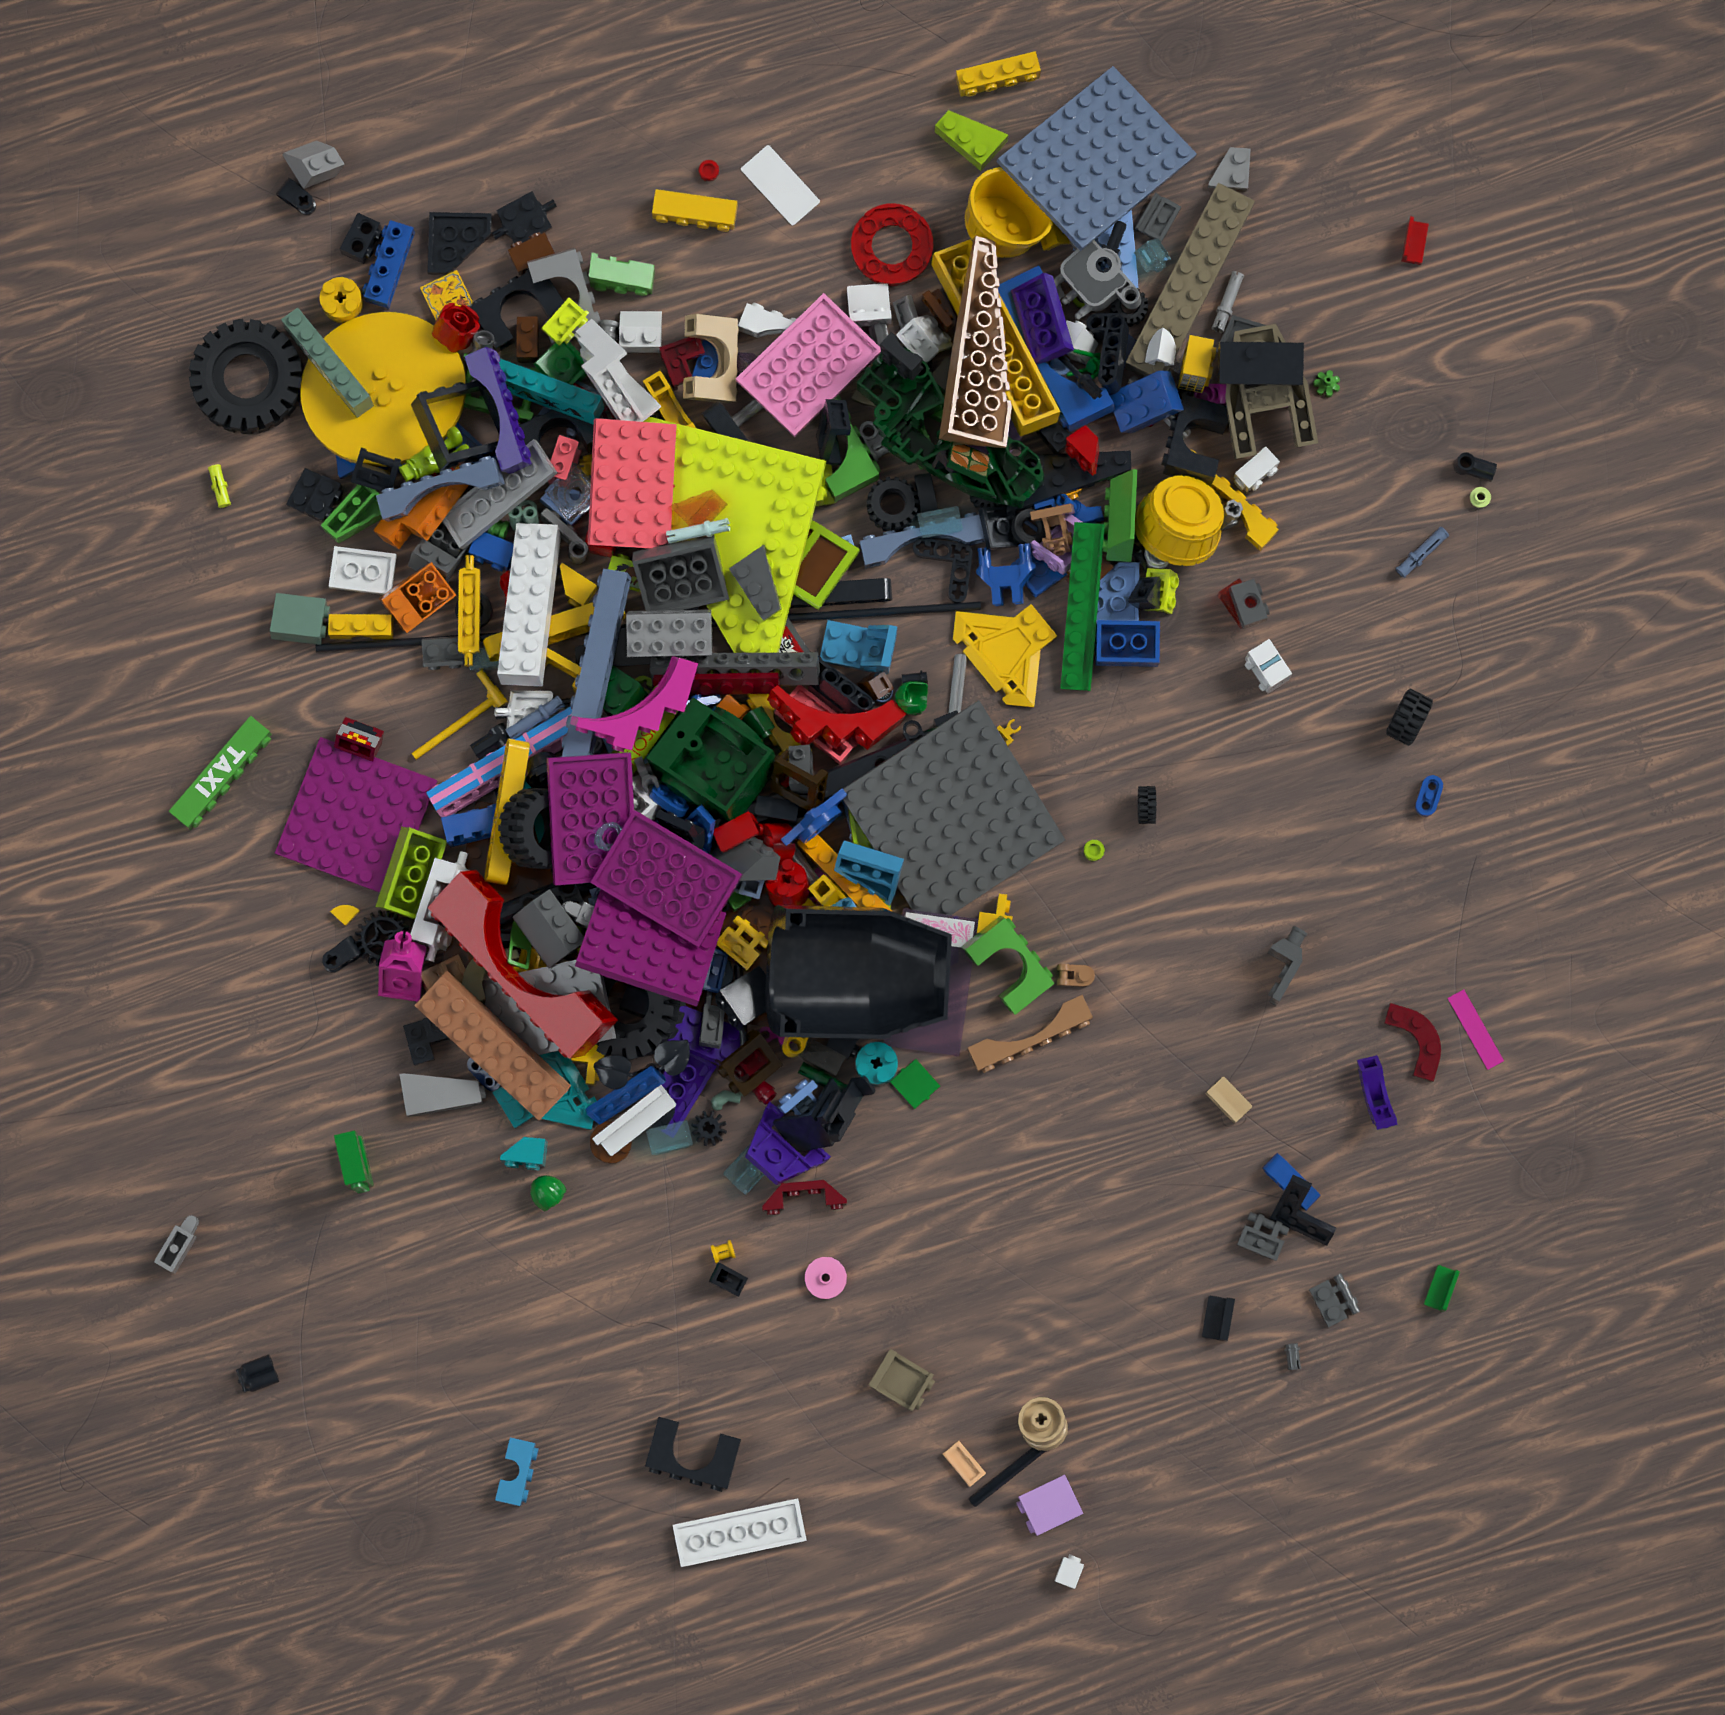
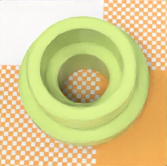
M1477 487L1471 492L1470 501L1475 507L1483 508L1490 503L1491 494L1486 488ZM1483 494L1484 500H1479L1477 495Z

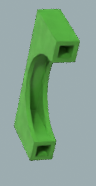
M838 395L834 400H841ZM851 425L850 436L846 435L848 450L843 463L835 473L825 479V485L835 502L879 480V472L881 470L877 462H872L869 455L871 452L867 444L861 443L859 439L861 435L856 425L853 427Z

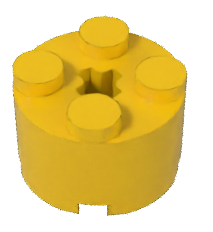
M337 277L323 284L320 292V304L328 318L336 323L343 324L356 318L361 313L363 297L353 280ZM344 297L343 303H339L340 298Z

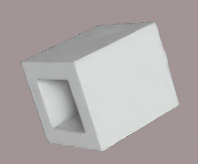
M1070 1554L1068 1558L1063 1557L1054 1581L1075 1589L1084 1564L1080 1563L1081 1559Z

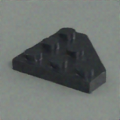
M429 212L428 274L447 275L453 272L491 236L492 214Z

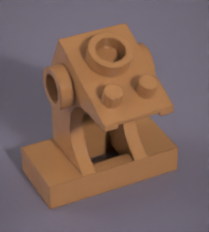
M1071 503L1030 512L1032 521H1043L1046 537L1042 538L1043 546L1056 556L1071 552L1070 545L1073 543V536L1071 532L1068 533L1065 515L1075 513L1074 506ZM1061 525L1063 537L1052 539L1050 527Z

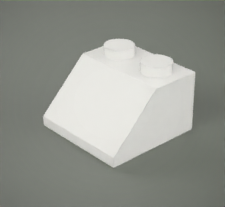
M620 311L619 345L626 353H660L659 347H662V311Z

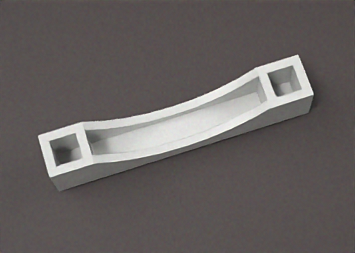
M747 303L738 328L743 333L759 338L766 335L782 334L796 318L787 319L778 311L772 310L769 312L757 303L752 305Z

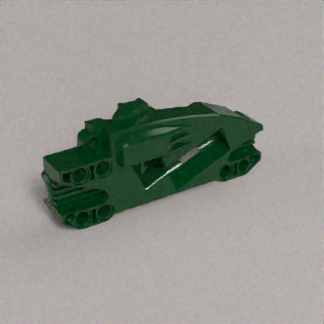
M880 353L877 359L870 366H867L865 373L857 381V390L876 405L874 410L876 420L873 422V425L879 431V435L884 438L881 441V445L906 464L912 465L916 463L943 482L968 495L998 504L1022 508L1024 502L1044 482V473L1039 457L1022 442L1012 440L1008 436L1006 448L985 446L989 453L987 455L990 456L987 478L997 474L991 480L986 479L985 483H981L959 472L951 473L945 468L934 469L932 464L935 461V456L942 450H949L951 442L939 439V430L937 431V439L939 441L935 445L920 433L919 429L922 428L924 430L925 418L943 410L946 391L936 383L925 361L921 363L922 371L925 374L916 376L911 381L909 378L904 379L897 372L898 369L893 364L891 366L886 364L881 359L882 355ZM878 388L883 393L880 396H876L872 390ZM894 401L898 403V405L895 407L888 406V403ZM1012 449H1017L1021 452V454L1018 457H1015L1010 453V451ZM1029 462H1033L1036 464V466L1034 468H1029L1026 466V464Z

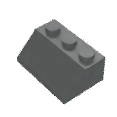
M756 837L724 853L720 850L719 846L710 853L711 856L742 873L743 876L740 881L776 880L780 856Z
M550 889L512 917L548 969L579 949L583 943L584 936Z

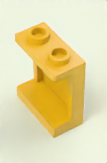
M547 648L545 668L547 664H550L576 680L577 675H580L582 667ZM574 681V683L572 684V688L576 693L577 687H575Z

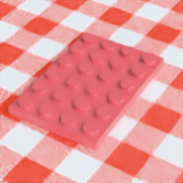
M594 419L588 545L648 549L669 544L667 540L669 536H666V531L671 530L676 424Z

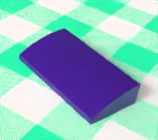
M1042 273L1011 290L1026 346L1036 365L1056 359L1074 350L1052 275Z
M690 1053L688 1064L680 1074L670 1076L664 1069L661 1073L666 1079L662 1086L674 1100L676 1106L674 1116L667 1128L657 1130L674 1138L717 1067L716 1065Z

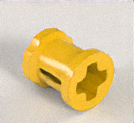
M728 1240L725 1244L710 1246L716 1264L726 1258H736L731 1240Z

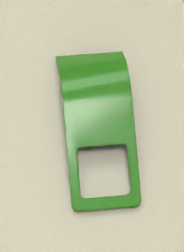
M514 921L511 929L507 963L527 970L529 968L532 945ZM513 946L527 951L526 964L511 960Z

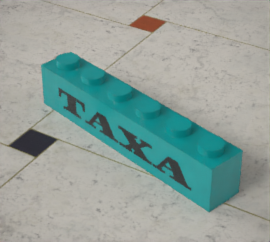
M500 359L501 370L506 375L505 383L512 395L593 425L594 419L600 418L604 410L603 398L600 395Z

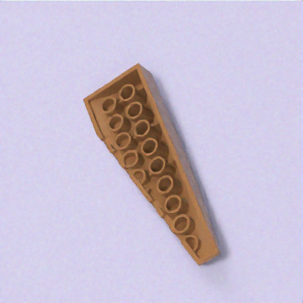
M978 236L974 237L961 297L939 439L966 445L1006 448L1012 406L1011 400H1008L1005 391H1010L1009 382H1007L1006 371L1008 366L1007 361H1005L1004 352L1006 351L1003 317H1001L1000 312L1002 306L998 292L999 278H997L996 272L998 267L996 246L993 240Z

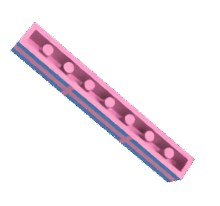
M571 707L561 710L557 715L541 722L537 727L526 731L515 739L530 743L528 760L541 752H552L555 754L563 749L562 740L564 736H567L568 728L566 727L568 716H571ZM506 744L426 792L441 818L456 813L499 787Z

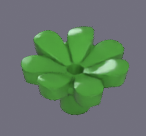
M1328 370L1326 374L1323 372L1318 373V379L1313 381V385L1319 387L1317 390L1318 395H1322L1325 392L1327 397H1332L1333 391L1338 392L1340 390V386L1337 384L1340 382L1338 376L1333 377V371Z

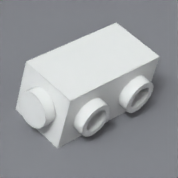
M1267 447L1263 448L1234 474L1235 485L1240 490L1244 489L1246 492H1249L1251 489L1255 491L1263 484L1262 479L1266 476L1270 478L1279 470L1277 467L1280 461Z

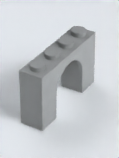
M572 248L527 261L533 283L553 277H565L573 281L579 291L577 305L584 311L587 310L589 312L586 316L588 321L593 319L597 324L601 322L598 311H593L592 304L595 303L592 291L588 292L586 284H589V279L586 271L582 272L580 264L584 262L580 251L576 252V249ZM576 327L572 333L575 334L579 327Z

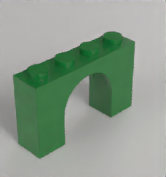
M355 1130L334 1135L345 1186L357 1192V1194L369 1192V1187H374L363 1137L358 1136Z

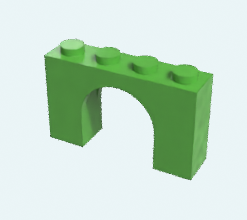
M999 916L961 946V948L977 966L1000 949L1011 948L1019 953L1023 963L1022 973L1014 984L999 995V998L1009 1011L1016 1015L1055 983L1051 979L1053 975L1046 966L1042 968L1039 964L1040 957L1034 950L1030 952L1027 948V940L1022 934L1017 935L1014 931L1016 926L1010 918L1005 919Z

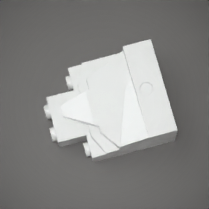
M590 319L575 331L574 336L582 347L580 349V356L585 362L582 368L616 420L643 422L661 408V405L627 373L620 362V359L627 355L626 351L593 319Z

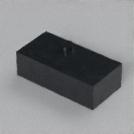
M1218 342L1217 384L1303 385L1304 343Z

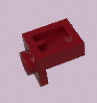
M756 1049L735 1067L734 1075L745 1082L750 1076L765 1066L768 1061Z

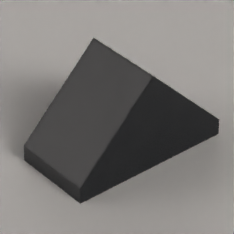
M1160 577L1140 578L1128 598L1129 604L1139 610L1160 609Z
M718 1262L709 1279V1283L739 1297L748 1278Z

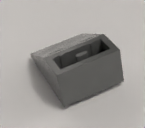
M442 521L428 541L422 539L412 551L408 566L418 571L432 562L442 577L448 582L469 551L472 543L464 549L459 548Z

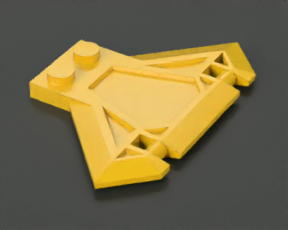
M1032 604L1015 617L956 611L953 640L956 644H959L961 641L964 642L967 647L963 650V653L995 692L1003 690L1006 696L1002 700L1006 705L1034 708L1040 651L1057 638L1052 628ZM972 633L977 638L974 642L969 637V635H971ZM1012 681L1016 688L1012 689L1008 683Z

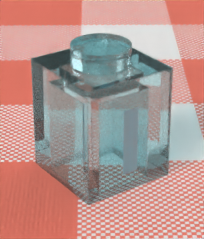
M1158 238L1147 241L1134 252L1146 273L1162 271L1166 268L1165 264L1171 260Z

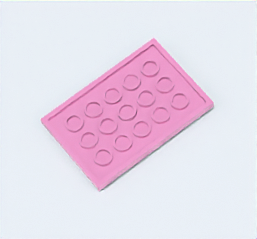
M823 293L736 378V381L795 438L823 410L825 400L835 399L879 356L881 349Z

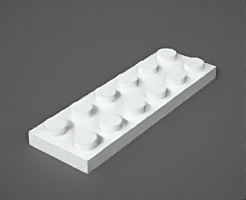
M798 1499L673 1525L681 1567L807 1541Z

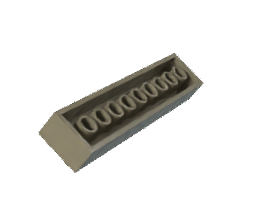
M1220 183L1217 184L1126 361L1125 369L1142 377L1157 371H1170L1172 366H1165L1163 362L1156 361L1155 365L1145 362L1149 342L1159 329H1166L1174 338L1176 359L1254 206L1255 200Z

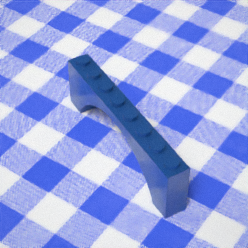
M1040 266L999 284L998 292L1024 342L1025 339L1011 290L1042 274ZM1046 362L1037 364L1060 410L1059 421L1063 428L1067 427L1069 432L1114 411V403L1106 388H1100L1102 390V397H1097L1094 400L1084 389L1079 388L1077 383L1059 375Z

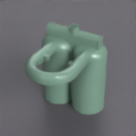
M524 500L519 506H516L508 513L510 524L514 531H516V523L539 524L537 505L531 500ZM524 505H531L526 507L523 511L521 509Z

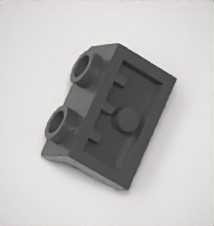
M458 636L422 639L423 667H428V670H438L441 668L440 666H449V668L455 669L464 665V654L458 652Z

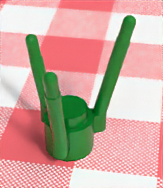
M1074 349L1072 351L1074 353L1092 357L1087 362L1086 368L1079 369L1078 371L1081 374L1090 372L1093 374L1091 375L1092 380L1096 379L1100 367V353ZM1072 372L1066 373V376H1074V374Z

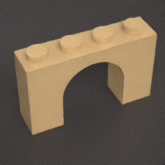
M702 314L685 316V337L701 338L709 341L717 351L718 367L710 378L698 376L684 378L683 399L708 402L719 401L720 403L736 402L738 319Z

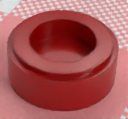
M705 160L699 165V175L704 181H714L718 177L719 166L715 161Z

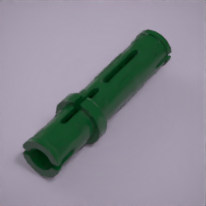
M805 1062L802 1063L798 1074L813 1080L816 1085L819 1084L825 1087L829 1079L833 1078L824 1073L823 1069L818 1070ZM833 1078L841 1091H843L847 1084Z

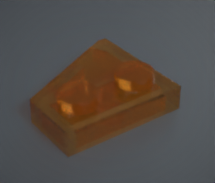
M709 490L679 503H674L670 508L689 526L704 524V521L708 520L712 522L728 504L714 490Z

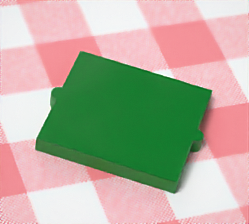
M917 1059L905 1069L902 1068L901 1072L890 1081L914 1109L925 1100H929V1096L940 1087Z

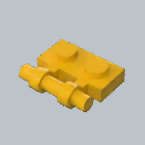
M737 915L733 920L738 926L737 930L735 931L730 926L727 927L719 937L716 945L748 970L761 954L755 947L760 944L766 948L768 940L764 937L765 934L761 931H756L750 926L748 920H743ZM743 932H746L753 938L751 943L741 936Z

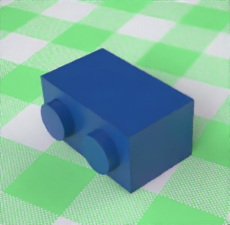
M484 532L472 542L468 553L474 556V562L483 564L486 562L491 564V568L502 572L504 569L508 571L512 562L514 543Z

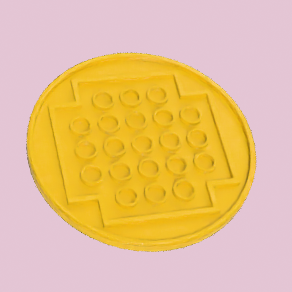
M378 312L353 318L341 324L323 338L370 395L374 405L357 418L310 359H308L303 372L300 390L302 409L311 431L328 450L342 459L356 463L362 447L371 453L394 460L395 458L401 459L400 464H404L406 460L422 451L428 445L411 403L420 392L427 391L430 393L439 387L445 386V388H449L459 382L466 383L465 371L458 352L453 353L449 351L446 346L432 336L434 325L416 316L404 313ZM466 395L428 404L443 440L447 437L448 429L455 426L459 420ZM364 459L363 463L372 466L387 467L385 465L372 462Z

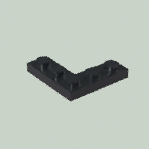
M1292 1175L1270 1219L1275 1222L1276 1220L1282 1222V1225L1328 1246L1336 1227L1299 1210L1312 1183Z

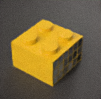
M1189 335L1183 354L1178 383L1179 389L1202 393L1204 386L1208 387L1213 372L1212 363L1217 349L1213 347V339Z

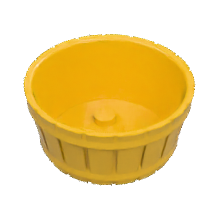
M1001 167L987 170L975 180L965 210V226L968 235L973 241L975 236L993 240L996 246V256L1011 258L1025 253L1031 246L1040 242L1049 233L1053 221Z
M1190 476L1169 477L1157 484L1153 491L1148 493L1135 510L1137 538L1148 552L1164 562L1178 566L1200 564L1210 558L1217 549L1224 519L1223 505L1219 496L1205 482Z

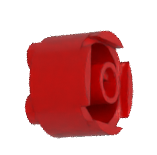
M448 303L442 308L434 324L432 336L453 353L467 349L473 341L474 334L480 328L479 316L466 305L462 304L460 307L455 306V303Z
M788 823L756 824L759 834L754 837L762 840L763 844L767 847L772 848L780 856L779 862L785 859H793L795 843H790L786 846L781 841L792 830Z
M791 859L779 862L776 880H765L769 899L774 906L803 905L809 897L808 888L810 886L806 871L800 864L793 862Z

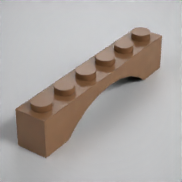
M1080 995L1063 1003L1054 1020L1045 1029L1032 1037L1012 1042L985 1039L968 1047L967 1050L977 1072L983 1071V1073H987L995 1069L994 1065L1002 1062L1004 1065L1013 1061L1014 1055L1019 1053L1022 1056L1032 1052V1047L1038 1044L1043 1047L1050 1044L1053 1037L1059 1035L1060 1038L1071 1034L1070 1030L1077 1026L1079 1029L1090 1025L1089 1021L1093 1019V1016L1083 995Z

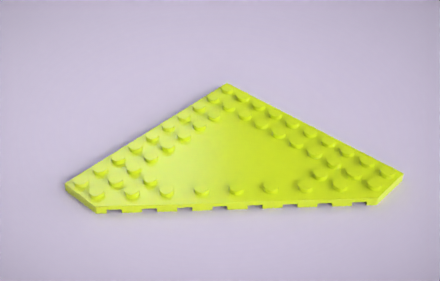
M648 417L643 422L676 424L673 483L675 487L673 488L671 530L704 524V521L708 520L713 522L728 518L730 523L728 524L730 531L714 534L729 600L707 604V608L711 610L714 620L734 653H779L826 461ZM762 545H765L772 578L782 608L765 621L762 620L729 570V568Z

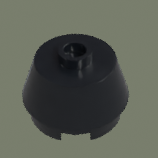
M541 752L535 754L527 761L526 782L531 788L548 789L547 758L557 757L554 753Z

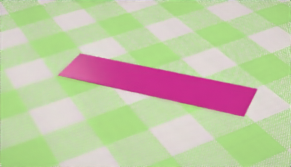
M1463 989L1449 997L1450 1004L1487 1070L1503 1062L1501 1054L1465 990Z

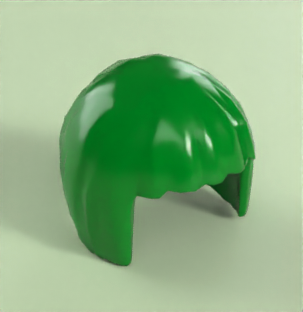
M917 681L902 684L895 693L896 704L908 715H921L927 707L928 685L927 683Z
M543 1175L537 1177L532 1182L530 1195L535 1205L545 1212L562 1200L567 1189L558 1178Z

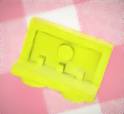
M568 298L541 330L558 345H561L563 341L567 344L574 336L572 331L576 327H582L588 321L586 316L589 312L587 310L584 311L572 299Z

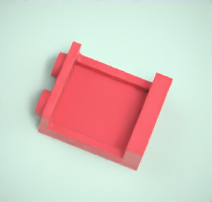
M559 435L550 461L557 474L548 481L549 485L553 486L555 484L563 486L565 489H570L582 453L581 450L577 449L579 444L577 440Z

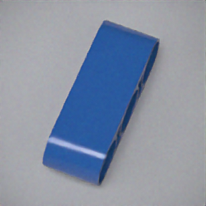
M1278 1153L1262 1167L1263 1171L1283 1191L1292 1175L1304 1179ZM1313 1186L1310 1187L1300 1206L1305 1211L1321 1196Z

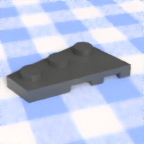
M762 545L729 568L763 621L782 609L772 578L771 567L768 563L765 545Z

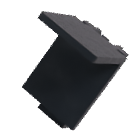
M866 1076L851 1078L843 1091H841L834 1079L831 1078L828 1080L810 1113L778 1118L773 1121V1124L784 1140L798 1152L830 1147L835 1142L841 1141L856 1115L854 1111L863 1096L872 1095L876 1090Z

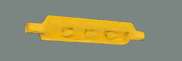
M466 555V568L459 570L458 652L464 654V666L468 667L469 659V666L472 667L473 654L480 653L481 571L474 568V556L470 555L469 557V555Z

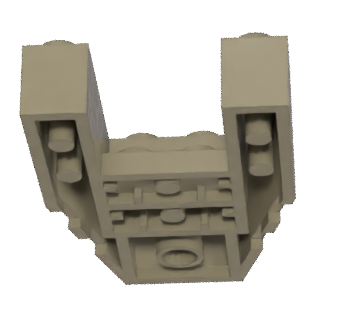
M1276 324L1234 331L1233 342H1286ZM1304 375L1303 385L1227 384L1225 400L1234 459L1257 455L1250 414L1288 407L1295 447L1318 443L1308 382Z

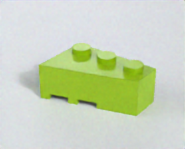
M949 110L935 125V133L980 171L986 167L1008 142V134Z

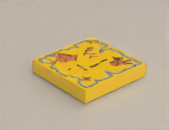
M457 270L420 287L435 320H437L442 308L448 303H455V306L460 307L462 304L468 307L472 306L473 301Z

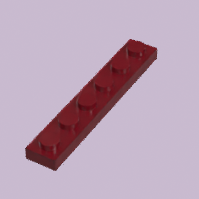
M778 672L695 674L689 695L770 694L774 687L777 685L780 687ZM664 675L653 676L654 687L659 684Z

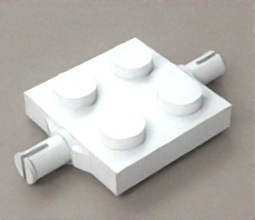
M510 691V700L507 708H495L494 714L496 717L507 716V729L538 709L539 705H544L551 701L553 693L551 691ZM565 708L556 711L554 714L550 716V718L557 715L561 710H564ZM540 723L536 724L534 727H532V728L529 729L528 731H530V730H532L533 728L537 727L538 725H540Z

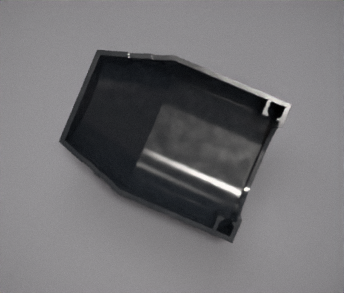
M776 905L769 925L765 998L770 1030L779 1037L886 1039L898 1033L909 1032V1030L917 1027H924L947 1020L952 934L885 908Z

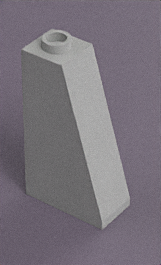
M405 1073L399 1074L407 1117L483 1104V1098H486L484 1085L480 1086L478 1081Z

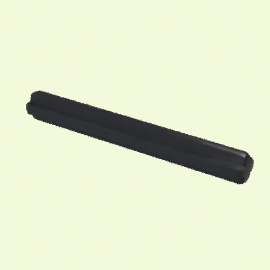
M1031 1448L970 1496V1503L977 1507L1046 1451Z

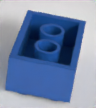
M1157 371L1120 388L1116 394L1109 395L1114 403V414L1121 433H1134L1184 410L1171 371Z
M1097 620L1095 666L1158 667L1160 663V621Z

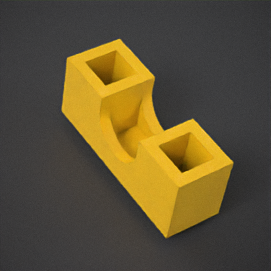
M329 614L328 635L330 639H352V637L358 636L370 637L376 640L393 639L394 619L392 615Z

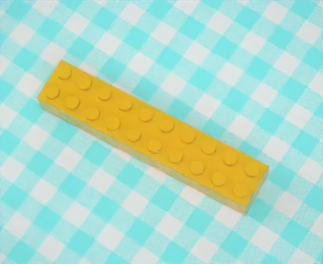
M971 239L935 252L931 263L957 316L973 245ZM1001 298L1002 307L1000 312L1001 317H1003L1006 351L1004 352L1005 361H1007L1008 366L1006 371L1007 382H1009L1010 391H1005L1008 400H1011L1010 418L1021 437L1057 423L1060 410Z

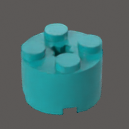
M872 1042L866 1044L858 1052L856 1057L857 1074L859 1077L866 1076L873 1086L884 1085L890 1082L896 1075L898 1059L896 1053L889 1045L882 1042ZM879 1059L882 1067L878 1066L877 1069H874L871 1062Z

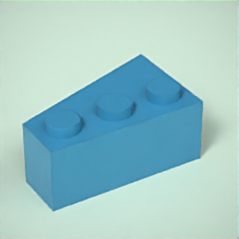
M843 841L834 871L854 884L859 883L867 888L870 894L878 895L885 900L884 903L890 906L896 892L904 859Z

